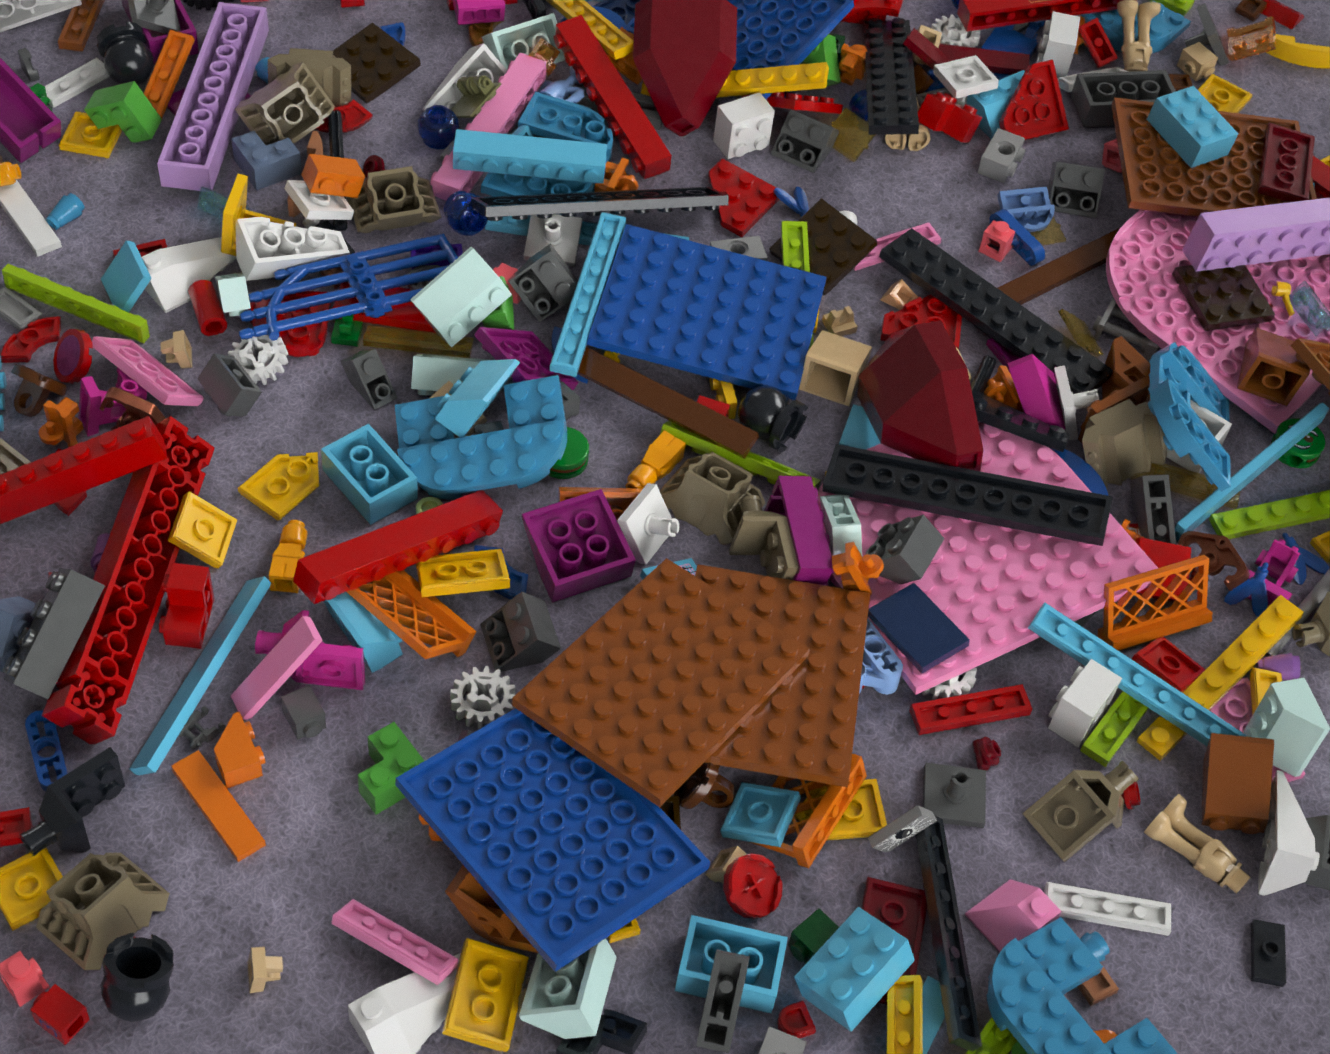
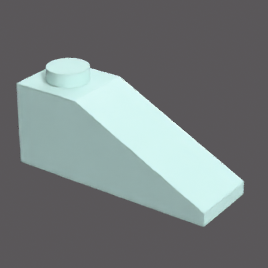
M241 272L215 276L223 313L229 312V316H239L245 309L251 308L246 279Z
M849 495L820 496L826 533H828L830 538L829 548L832 556L845 553V543L849 542L855 543L862 556L861 523Z

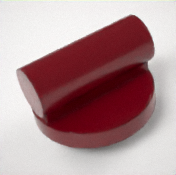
M377 155L369 156L363 165V173L366 178L368 173L386 170L383 159Z
M985 736L972 742L978 769L988 770L991 766L999 764L1001 749L995 740Z

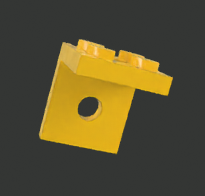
M237 174L223 211L221 252L236 256L235 222L237 219L265 217L270 218V222L284 224L286 221L246 210L248 176Z

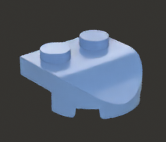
M1047 186L999 191L997 195L1000 210H1007L1029 232L1044 230L1054 216L1055 206L1050 203Z

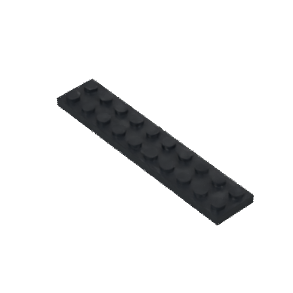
M872 18L869 21H864V47L867 49V52H865L868 135L919 134L913 54L903 44L910 33V20L903 18H894L892 20Z
M712 187L471 197V208L479 212L481 216L487 217L489 221H501L503 216H512V219L516 220L527 219L528 215H537V218H552V214H561L563 217H576L577 213L586 212L588 216H599L602 211H610V214L622 215L625 214V210H634V213L644 214L649 213V209H657L658 212H672L673 208H681L683 211H695L696 207L703 206L707 210H718L719 206L728 205L729 195Z
M913 228L881 249L879 257L1019 358L1033 354L1054 373V376V367L1065 365L1070 390L1073 394L1097 389L1111 377L1113 370Z
M839 444L835 445L822 492L849 495V497L1099 546H1103L1113 499L1112 496Z

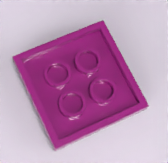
M479 327L474 334L480 341L481 347L490 353L495 360L516 359L520 362L511 375L513 383L559 375L560 382H564L571 390H574L579 383L573 376L550 371L553 354L532 331Z

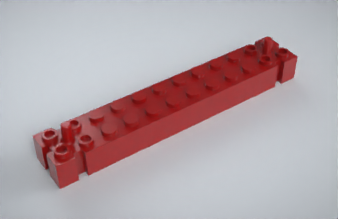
M172 416L155 425L164 438L167 459L134 471L93 578V580L105 585L56 683L59 690L50 695L42 713L43 717L62 728L69 724L72 725L74 729L73 735L93 745L115 736L122 716L116 709L127 702L164 595L165 574H170L172 564L175 563L180 549L168 541L183 496L189 491L197 496L199 495L206 475L201 469L209 465L215 447L198 435L193 438L187 435L188 428Z

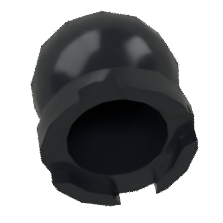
M126 22L127 26L116 28L114 24L109 25L97 35V48L100 55L104 57L106 72L118 84L135 81L139 85L145 82L153 71V56L146 45V37L142 27L132 22Z
M769 385L757 386L740 400L738 415L742 425L758 432L759 439H769V446L781 453L787 449V446L783 444L790 437L795 440L802 430L807 416L803 415V410L806 411L808 406L797 399L790 403L788 397L778 388Z
M129 933L117 937L108 945L103 959L104 977L101 982V994L103 1003L112 1015L125 1021L136 1022L153 1017L163 1008L170 993L169 979L174 968V953L166 941L152 934L151 939L143 937L134 938V933Z

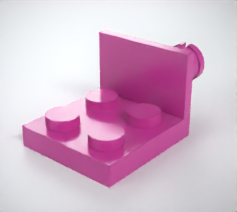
M302 610L284 623L282 633L258 630L255 641V653L260 655L269 654L302 616L310 617L309 611ZM321 642L290 677L297 683L363 690L365 684L363 648H356L352 645H331Z

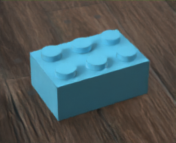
M1194 86L1156 98L1147 118L1148 122L1190 168L1227 156L1238 136L1236 130Z
M369 424L321 449L323 471L370 525L418 499L417 477Z
M858 907L794 978L801 995L807 1001L852 1032L915 959L908 939Z
M691 915L675 991L706 998L716 949L750 956L739 1006L772 1014L788 937Z

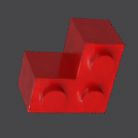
M927 93L918 111L919 123L933 131H942L962 143H969L983 118L976 114L977 109L968 104L961 106L956 103L957 99L948 93Z
M173 563L170 574H165L163 580V592H167L166 608L168 611L166 616H162L160 619L159 633L163 634L165 645L201 649L214 604L209 567Z

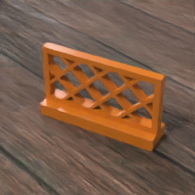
M1201 555L1104 584V598L1106 602L1104 606L1103 627L1098 629V638L1119 651L1212 622L1213 612L1207 608L1209 558ZM1199 567L1198 573L1191 581L1186 578L1193 568ZM1169 575H1177L1167 588L1161 585ZM1184 580L1188 585L1177 597L1173 593ZM1151 581L1152 583L1142 596L1139 595L1137 591L1142 584ZM1157 589H1162L1164 592L1154 604L1149 602V599ZM1197 589V600L1185 602L1193 591ZM1128 590L1117 603L1114 602V591ZM1135 595L1139 599L1128 612L1124 607ZM1170 597L1176 599L1170 607L1160 610ZM1145 604L1151 607L1145 615L1136 617ZM1121 611L1126 614L1121 622L1113 624L1114 619Z
M404 570L391 573L378 581L374 580L364 584L356 590L347 591L349 595L425 660L452 652L457 657L462 656L466 653L477 632L435 596L421 597L419 583ZM424 643L432 645V647L428 648Z
M852 753L848 787L813 781L805 784V781L800 779L802 785L788 789L799 791L800 794L805 793L808 801L798 804L795 814L809 809L813 812L810 818L796 822L793 816V824L789 825L786 833L788 835L796 832L798 835L792 846L782 843L781 847L759 843L753 844L794 857L799 866L809 869L867 777L862 756ZM778 776L772 787L784 789L787 781L796 778ZM826 786L827 791L823 796L811 799L809 791Z

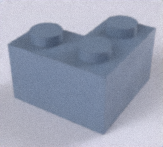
M255 131L231 138L234 161L243 173L248 176V180L256 190L302 174L300 152L289 138L269 145H265Z
M20 596L0 599V672L3 671L7 659L11 655L15 657L20 647L17 644V640L25 627L29 628L34 619L31 613L36 603Z

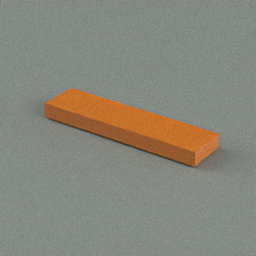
M170 30L144 90V95L161 118L164 116L195 41L192 35Z
M199 750L171 765L175 776L237 862L266 846L264 838Z

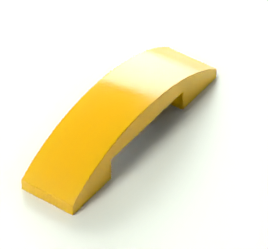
M1272 34L1266 48V53L1296 65L1330 69V47L1296 43L1294 36Z

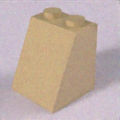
M822 330L806 354L799 390L850 406L858 387L859 374L868 364L872 347Z

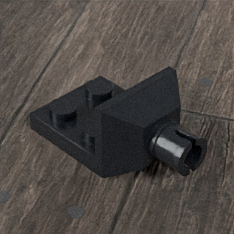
M111 747L48 785L38 811L41 821L28 831L19 834L23 844L32 856L39 854L41 850L54 843L61 850L83 853L91 849L82 817L91 813L94 806L103 800H111L118 796L122 788L125 787L118 756Z

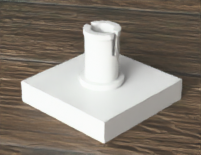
M976 55L934 65V75L953 97L957 99V103L960 105L966 104L969 95L998 89L999 80Z
M287 180L284 189L304 215L305 219L302 224L307 229L310 226L318 225L320 220L352 219L354 210L343 196L310 193L305 181Z
M552 214V218H537V215H531L524 260H528L551 243L566 265L575 267L582 218L563 217L558 214Z
M1065 365L1054 367L1065 431L1071 434L1069 440H1078L1076 410L1088 408L1091 403L1099 400L1098 391L1094 389L1073 394L1070 390Z
M647 483L617 520L636 561L645 565L669 536L675 537V533L678 534L679 521L671 517L657 484Z

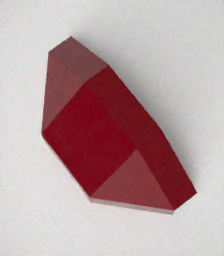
M641 0L635 4L633 60L664 126L679 136H685L700 127L736 63L737 7L727 0Z
M935 321L916 324L891 333L859 374L857 397L880 443L918 460L981 471L983 445L967 366L942 322Z

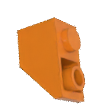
M240 711L232 715L214 747L216 764L227 789L263 776L261 765L266 763L261 747H254L252 739H255L250 721H243Z

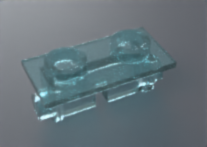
M202 186L197 209L223 220V211L228 197ZM246 205V210L252 211L249 209V206Z
M1303 281L1289 295L1291 305L1315 336L1324 329L1330 331V312L1307 282Z

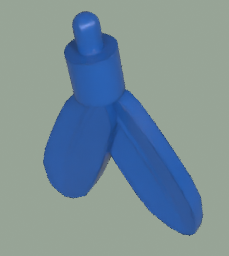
M797 186L794 189V198L780 188L774 189L776 196L788 207L800 214L801 217L809 210L807 196L802 188Z
M1287 533L1282 534L1286 546L1290 548L1295 546L1299 549L1300 555L1294 567L1298 568V571L1293 578L1297 584L1302 585L1305 582L1306 566L1320 574H1325L1330 569L1324 560L1299 547L1293 537H1289Z
M1264 562L1262 566L1257 568L1253 577L1235 587L1232 591H1228L1224 602L1229 605L1237 604L1251 595L1253 612L1259 617L1268 608L1265 579L1269 573L1267 569L1269 564Z

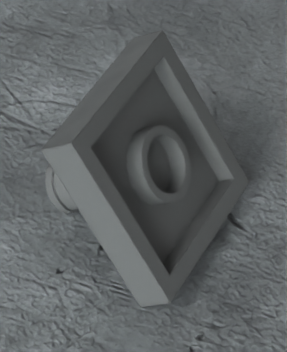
M128 0L132 23H137L142 28L163 34H168L170 30L180 31L174 0Z
M1204 3L1197 7L1204 32L1185 39L1184 42L1186 47L1198 42L1204 46H1211L1218 57L1219 64L1226 65L1229 63L1226 52L1208 8Z
M925 763L923 808L932 811L935 816L943 819V823L984 828L986 817V770Z

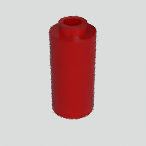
M208 280L194 282L188 288V294L202 334L212 336L223 333L227 329V321L214 284Z

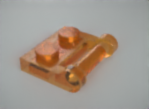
M1273 16L1265 18V21L1236 29L1235 27L1227 28L1228 57L1231 61L1276 50V27Z

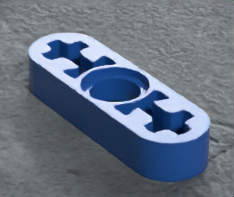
M1002 209L990 215V224L993 220L996 222L1004 221L1009 224L1010 229L1015 231L1012 245L1015 247L1013 249L1030 266L1045 259V250L1041 243L1007 210Z
M38 710L27 717L25 727L39 784L46 792L48 785L53 783L50 781L47 767L54 765L57 780L68 774L56 724L42 716L44 710ZM40 721L44 723L46 736L40 737L37 723ZM52 746L56 749L55 753L50 757L43 758L38 755L39 751L44 747Z

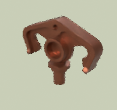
M116 387L108 389L99 409L104 411L105 407H113L115 404L113 401L122 404L126 408L123 415L117 419L116 425L111 428V431L147 416H150L155 425L166 419L155 404Z
M1187 531L1181 535L1177 545L1189 547V545L1196 543L1202 549L1198 556L1205 555L1209 558L1208 575L1219 574L1224 566L1237 568L1236 574L1228 575L1224 580L1229 591H1232L1235 587L1248 580L1250 576L1249 569L1227 537L1195 531ZM1199 567L1192 569L1190 581L1198 573Z

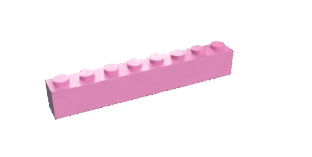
M519 53L517 58L510 62L505 75L499 78L498 82H501V86L496 90V95L491 100L485 102L483 107H481V112L475 116L472 123L467 124L465 130L510 134L534 93L538 92L546 80V61ZM452 150L449 155L444 157L438 172L435 171L433 173L430 185L435 197L460 206L483 172L453 169Z

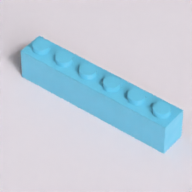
M456 129L453 148V169L604 184L607 144Z

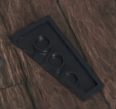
M972 390L977 420L979 422L1064 452L1071 434L1067 433L1063 428L1049 425L976 390Z

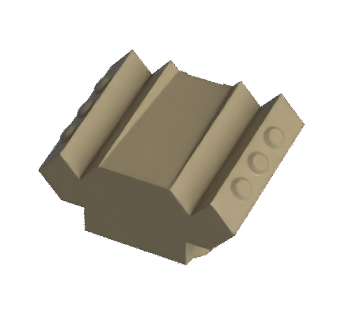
M290 48L289 54H277L268 59V84L274 81L278 75L288 72L293 65L304 62L335 107L346 105L351 101V65L343 58H336L333 55V51Z
M302 62L293 65L288 72L278 75L267 86L254 92L249 99L241 101L235 110L249 130L255 131L263 143L269 145L289 138L293 144L322 125L324 123L323 119L332 113L335 106L307 66Z
M412 166L368 173L358 198L347 197L349 205L354 210L353 218L357 231L362 233H370L376 229L384 231L414 226L423 221L433 223L442 218L429 180L418 177L413 171Z
M1128 399L1089 417L1082 439L1085 460L1101 477L1106 489L1108 483L1122 486V482L1142 472H1150L1152 463L1165 465L1167 457V446L1163 440L1165 434L1157 417L1150 411L1148 402L1135 406Z
M714 452L704 454L702 457L696 456L687 459L660 490L667 509H672L675 518L688 522L707 536L716 534L722 545L732 543L742 517L739 503L743 497L756 495L761 498L762 507L766 504L760 489L750 484L753 474Z
M90 853L46 891L51 901L41 909L36 928L84 970H100L108 945L117 937L136 933L142 927H148L152 911H165L170 893L122 853H105L104 855Z

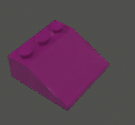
M602 489L521 515L541 580L552 603L632 576L636 559Z

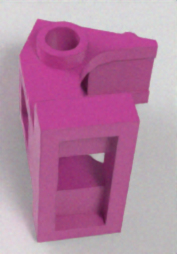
M117 367L118 377L115 387L146 400L147 391ZM92 376L81 378L80 411L78 418L83 424L87 437L98 434L99 425L117 422V419L126 410L122 404L113 401L115 403L113 407H105L104 411L99 410L107 391L99 390Z
M1275 539L1269 551L1263 549L1255 562L1258 566H1262L1264 562H1267L1269 564L1267 568L1269 571L1268 575L1277 580L1274 584L1265 579L1268 607L1280 595L1289 601L1292 593L1281 588L1285 581L1291 583L1298 571V568L1294 567L1300 555L1299 549L1295 546H1292V548L1286 546V542L1282 539L1279 541ZM1249 570V572H1250L1249 578H1251V577L1254 576L1255 573H1254L1253 571Z

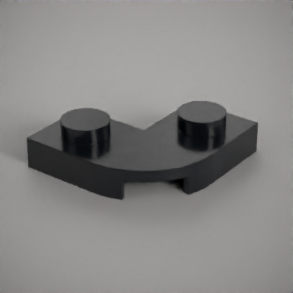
M604 1009V1015H601L596 1036L563 1038L556 1049V1054H597L602 1045L625 1054H634L647 1032V1023L613 1010Z

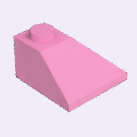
M1010 879L967 911L965 916L1000 953L1004 946L1014 938L1020 941L1057 920L1062 911L1040 888Z

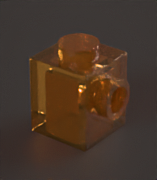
M540 38L529 53V56L546 61V75L549 77L557 66L553 62L560 51L543 38Z

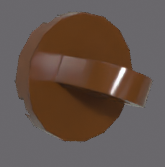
M15 364L11 373L23 378L14 399L15 410L22 415L33 417L39 414L50 392L63 397L66 393L67 387L65 384L24 365ZM32 396V403L26 408V401Z
M703 763L674 792V796H679L681 807L686 810L692 809L701 801L713 808H725L731 805L734 798V786L728 779L718 774L720 765ZM716 790H719V791H723V792L726 793V794H724V795H716V794H713L712 792H713V791H716Z

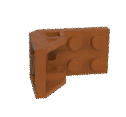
M1122 336L1113 340L1106 358L1105 365L1110 367L1113 372L1111 377L1101 385L1102 400L1094 401L1087 409L1088 413L1080 427L1081 432L1078 437L1081 443L1089 417L1128 399L1135 406L1148 402L1150 399L1148 388L1150 387L1149 373L1151 365Z
M462 865L445 890V893L473 931L494 944L538 953L467 868Z

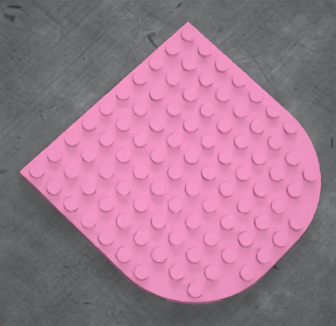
M1139 210L1119 229L1107 253V281L1117 305L1137 330L1163 349L1176 342L1178 347L1181 345L1186 347L1205 368L1225 397L1275 434L1278 426L1283 421L1290 419L1322 384L1313 378V371L1310 369L1309 376L1288 406L1237 389L1245 345L1256 327L1293 341L1297 338L1330 344V254L1245 265L1269 305L1272 303L1273 307L1271 308L1275 313L1274 318L1270 322L1205 331L1181 291L1179 283L1177 284L1172 275L1175 267L1191 265L1182 249L1198 217ZM1277 281L1287 282L1291 285L1289 297L1295 313L1292 316L1288 315L1282 297L1273 296L1271 293L1272 287L1277 286Z
M978 421L983 445L981 472L1091 492L1066 462L1051 448ZM881 443L866 449L912 458ZM823 483L818 489L817 502L819 510H822L820 496L838 495L828 492H822ZM849 497L861 523L862 557L866 555V551L875 543L878 538V532L884 525L901 522L907 517L913 518L924 514L945 538L922 579L905 584H899L881 576L868 580V585L872 590L869 608L915 583L970 639L968 647L922 674L868 617L903 664L901 676L915 695L1040 638L1039 635L1028 629L1044 602L1072 621H1077L1104 608L1106 602L1104 598V584L1158 568L1110 513L1103 546ZM831 573L829 579L834 586L843 588L841 574ZM1152 582L1143 583L1137 592L1148 588ZM1128 590L1114 591V602H1118Z

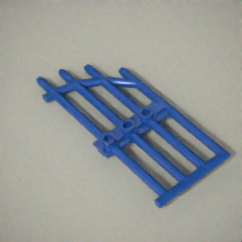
M443 233L293 266L286 270H277L273 272L275 280L286 279L278 287L248 294L250 302L270 299L268 305L239 314L242 322L266 318V324L240 330V339L268 335L270 340L275 341L279 338V332L350 315L365 313L366 317H381L385 315L384 312L392 311L391 306L411 302L410 299L423 288L385 296L383 291L433 280L449 265L377 281L376 275L442 260H448L452 264L458 256ZM439 245L442 249L436 252H431L427 254H422L373 266H369L367 262L369 260L410 252L412 250H419L421 248ZM338 267H341L343 271L337 274L301 281L306 275ZM345 282H348L351 286L341 290L281 303L284 296ZM354 297L359 302L277 321V315Z

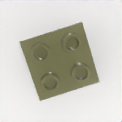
M487 76L459 78L457 87L463 96L444 116L445 119L473 118L481 112L482 105L496 95V90L501 86V82L492 83Z

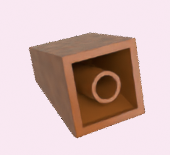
M1256 327L1245 345L1237 389L1288 406L1309 376L1310 368L1296 358L1295 355L1297 353L1290 346L1294 342L1293 340Z
M1211 733L1203 760L1202 825L1209 826L1217 831L1233 829L1241 830L1246 834L1265 832L1270 810L1274 739Z

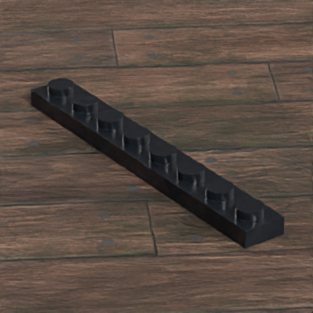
M935 816L937 821L916 834L915 837L942 995V1005L945 1013L946 1031L949 1043L974 1051L982 1047L943 819Z

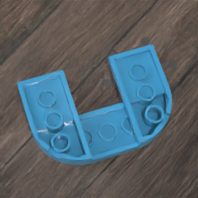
M1161 3L1160 13L1152 18L1149 34L1152 53L1166 48L1191 23L1183 15L1173 12ZM1117 9L1080 15L1085 18V23L1098 18L1113 49L1121 51L1124 33L1122 18ZM1136 14V16H1135V24H1134V41H1135V42L1138 41V18H1137V14Z
M539 92L534 93L518 121V127L520 125H528L532 134L545 138L607 144L606 162L611 161L613 133L611 128L608 129L605 125V119L600 114L576 103ZM488 173L481 184V193L491 196L594 192L595 183L500 173Z
M1176 342L1154 353L1149 360L1151 366L1149 373L1150 387L1148 390L1151 400L1148 402V407L1153 415L1157 417L1165 434L1163 440L1167 448L1171 451L1175 450L1180 458L1189 453L1192 462L1195 465L1199 464L1203 468L1208 482L1215 484L1222 492L1231 487L1230 456L1191 408L1190 399L1200 407L1208 409L1228 422L1229 399L1221 393L1197 358L1183 345L1178 347Z
M559 375L504 385L509 429L456 438L452 431L435 420L441 410L437 405L444 396L396 404L395 415L399 458L417 477V486L425 490L428 495L440 499L455 500L463 497L462 494L514 484H517L518 489L539 482L550 474V469L558 459L561 460L567 444V425Z
M1061 917L1020 941L1014 938L1004 946L997 956L988 977V992L986 994L988 1007L998 1028L1001 1031L1007 1028L1028 1054H1178L1148 1018H1145L1105 1044L1066 999L1064 994L1098 975L1103 966Z

